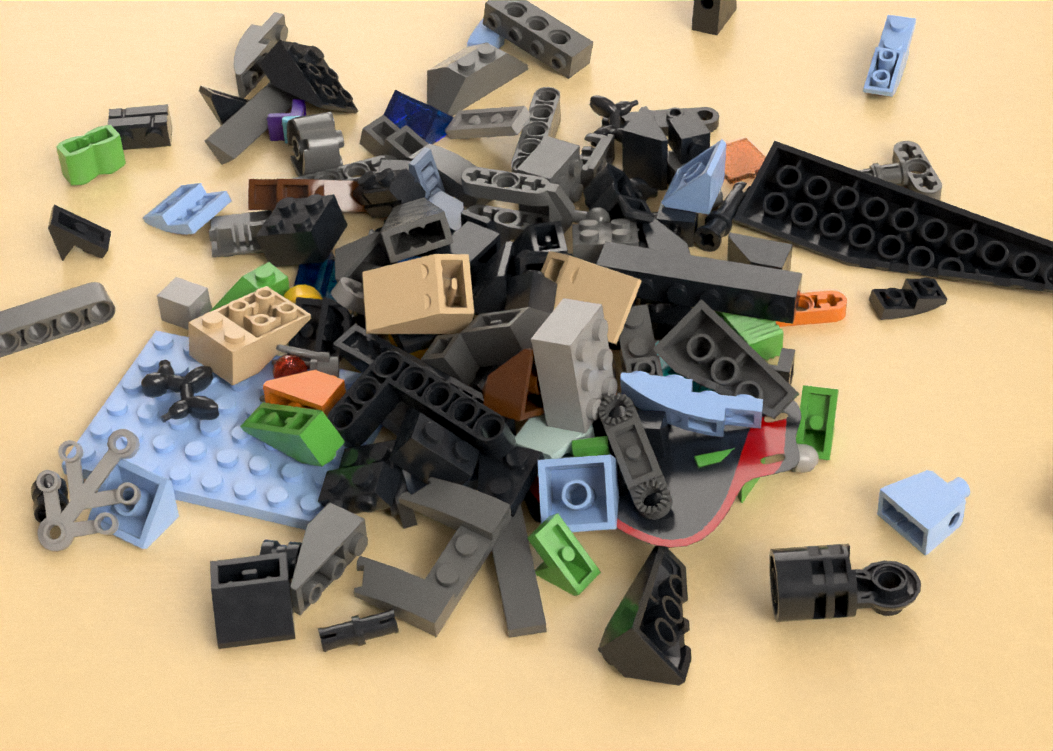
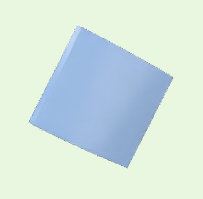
M201 183L181 185L146 214L143 219L145 223L163 231L185 235L194 234L232 200L227 191L206 193Z

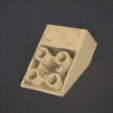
M549 251L541 272L544 273L546 278L557 283L554 310L563 298L602 304L604 319L608 323V342L617 344L636 298L641 280L570 255Z
M433 254L362 272L366 334L461 333L473 320L474 305L469 254Z
M267 286L260 288L253 293L231 301L229 304L188 322L189 356L204 366H210L212 372L233 386L258 374L279 352L276 349L277 345H286L311 319V314Z

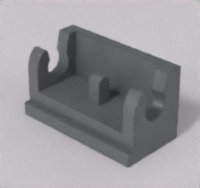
M589 133L585 136L584 140L595 142L597 146L595 148L592 146H584L582 148L580 159L583 161L580 178L583 191L607 163L612 165L615 159L613 134L605 136Z

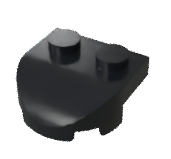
M296 297L295 305L311 314V319L289 341L288 346L315 352H330V356H339L340 362L344 357L333 349V343L353 326V319L348 309L327 297H323V299ZM287 353V358L311 361V358Z

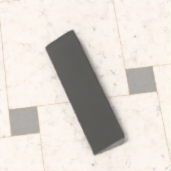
M269 82L205 140V143L221 165L230 162L268 129V114L285 113L292 107L293 99L300 98L273 86Z

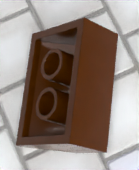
M532 347L523 349L487 376V381L482 390L483 405L501 416L518 421L545 414Z

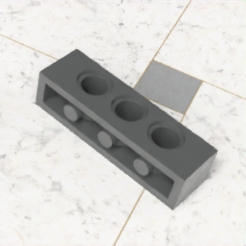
M488 0L485 2L484 26L566 78H571L590 64L594 42L529 1Z

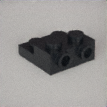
M396 440L345 448L339 469L326 472L318 502L323 507L330 502L353 514L361 512L371 513L375 510L392 508L403 470L389 461Z

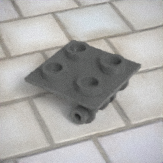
M272 211L213 217L211 219V229H209L212 258L263 253L256 235Z

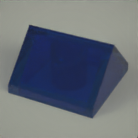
M394 90L383 114L400 129L407 125L428 144H435L446 136L445 129L454 118L397 90Z

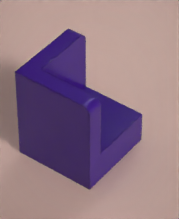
M293 99L291 113L268 114L267 122L270 141H285L282 118L287 116H306L305 100Z

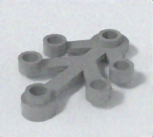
M118 429L109 436L107 442L108 451L85 482L81 465V458L83 457L82 446L72 440L65 441L60 445L58 453L66 464L70 502L62 512L58 495L61 477L51 470H44L39 473L36 484L43 491L46 518L40 523L38 528V539L43 547L51 551H62L72 544L75 537L97 533L112 535L117 531L119 527L117 517L107 512L100 513L95 520L75 522V520L85 509L121 503L130 506L140 500V489L129 482L121 484L117 489L97 492L121 459H130L137 454L140 443L138 437L133 432L126 429ZM120 437H126L127 446L122 450H118L116 441ZM69 446L76 447V455L73 458L66 457V449ZM52 475L54 477V484L52 487L46 488L43 484L44 479ZM131 487L134 490V496L131 500L126 501L123 498V492L126 488ZM106 517H110L112 526L109 530L104 531L101 528V521ZM54 526H59L61 529V535L57 539H52L50 536V531Z

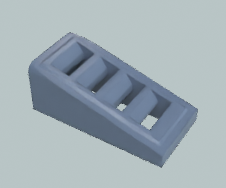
M425 147L409 163V172L415 178L414 182H418L426 191L425 198L428 200L440 191L446 192L431 149Z

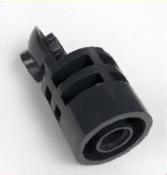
M848 543L770 549V590L776 622L855 617L857 609L872 608L876 613L883 616H893L912 604L921 591V581L917 573L909 566L897 561L883 560L871 563L863 569H851L850 545Z

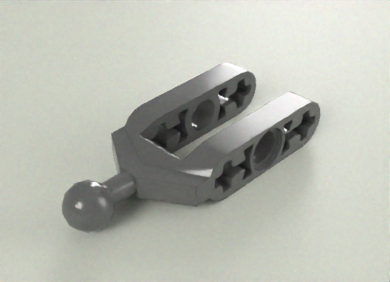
M482 167L468 168L461 176L462 190L468 196L529 206H549V216L487 205H473L466 209V211L509 227L511 240H516L524 229L531 224L561 221L563 233H565L573 222L579 223L582 220H596L598 223H610V215L605 209L597 207L589 212L575 210V206L559 184L550 183L549 180L540 176Z

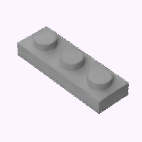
M526 106L459 110L445 129V132L450 139L515 136L522 131L524 124L531 114Z

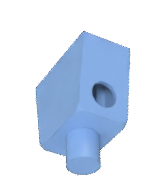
M926 470L881 488L877 515L921 553L927 555L961 526L965 511V498L970 495V488L961 477H957L947 483L935 472Z

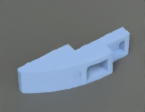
M887 15L879 45L875 48L863 92L893 97L909 57V48L915 30L916 18Z
M643 371L621 372V395L625 394L627 397H630L634 406L642 411H665L667 424L684 430L724 437L725 425L761 428L763 399H757L747 394L727 396L719 395L714 391L693 392V379H685L680 375H668L665 377L649 375Z

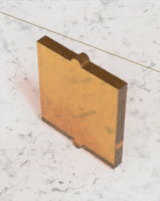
M747 138L726 143L724 178L729 184L747 178L754 179L766 157Z

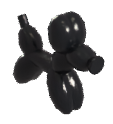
M600 95L592 96L589 105L593 112L599 116L609 118V125L598 128L594 133L605 136L613 134L614 140L622 143V130L624 128L621 127L620 117L627 115L632 107L639 105L638 100L636 99L631 102L619 101L615 104L607 97ZM590 142L592 146H597L595 142Z
M162 360L159 362L158 372L147 374L141 381L142 392L146 397H159L165 394L167 390L176 393L180 392L181 400L173 403L168 413L160 417L162 422L170 419H182L188 414L201 420H213L219 416L218 404L213 399L206 396H194V393L205 390L211 384L213 374L210 366L194 368L185 377L175 375L170 361Z

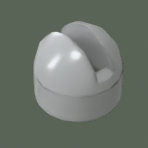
M797 444L800 460L791 471L800 473L810 472L818 463V453L810 445Z

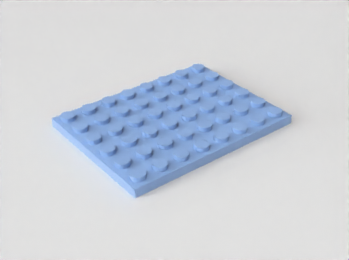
M157 330L77 441L83 448L81 465L84 479L88 478L108 451L107 442L109 436L118 429H126L138 437L140 447L134 457L125 460L171 480L176 500L306 530L309 522L324 508L318 502L326 472L339 469L344 449L347 447L342 445L336 451L335 458L321 467L301 463L243 431L240 426L262 404L259 398L264 395L263 384L266 381L310 371V369L273 366L272 361L275 359L295 360L277 355L258 374L233 386L212 372L213 380L205 390L194 393V396H206L213 399L219 407L218 418L201 420L188 414L182 419H170L162 422L160 417L168 413L173 403L181 400L180 392L176 393L167 390L162 396L146 397L142 392V379L147 374L158 372L159 362L162 360L170 361L175 375L185 377L194 368L204 365L189 356V337ZM339 369V378L345 381L347 392L362 373ZM380 424L362 445L373 444L383 426ZM120 437L116 441L118 450H122L127 446L126 437ZM75 446L67 455V458H73L76 455ZM63 461V472L67 475L65 461Z

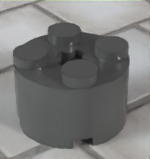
M332 112L300 116L288 120L287 141L288 146H293L294 155L290 157L298 176L343 165L339 148L344 147V138L341 130H335Z

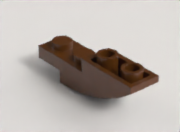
M249 179L248 210L273 211L277 203L287 197L296 199L309 197L314 194L321 196L334 194L342 212L367 213L364 209L365 205H361L353 196V191L359 185L358 181Z

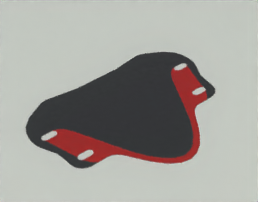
M793 400L781 412L788 414L786 419L765 422L764 418L767 416L762 414L761 428L725 425L724 437L704 435L667 424L670 440L665 457H656L672 495V507L662 518L650 520L642 517L635 507L620 469V474L618 472L619 505L617 528L651 545L668 548L686 547L703 540L715 531L725 518L745 483L755 478L789 471L799 463L800 453L796 443V434L802 416L797 403ZM733 449L721 462L698 468L694 460V456ZM610 450L611 455L615 457L613 450ZM778 454L785 456V459L779 462L761 463V459ZM536 476L524 501L527 504L531 517L536 522L541 523L539 478ZM659 493L648 495L644 500V505L647 508L648 506H651V508L653 506L657 507V504H660L662 500V495Z

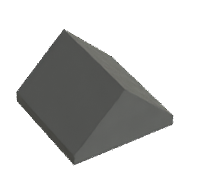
M371 233L335 249V279L337 282L342 277H347L362 283V272L397 263H390L381 233Z

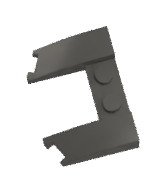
M430 477L427 479L428 485L412 495L408 491L401 494L399 503L456 530L452 539L426 579L396 567L359 556L356 567L357 571H364L362 587L354 588V595L385 612L393 609L395 617L437 637L511 521V505L466 486Z

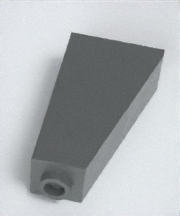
M424 197L393 207L380 231L390 263L454 243L445 211Z

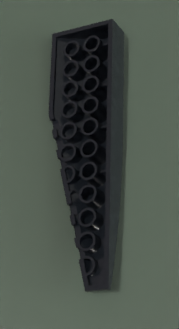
M775 140L733 219L738 224L848 266L1053 293V241Z

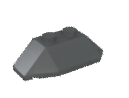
M489 43L468 46L427 70V108L449 119L457 114L459 110L467 108L527 71L528 65Z

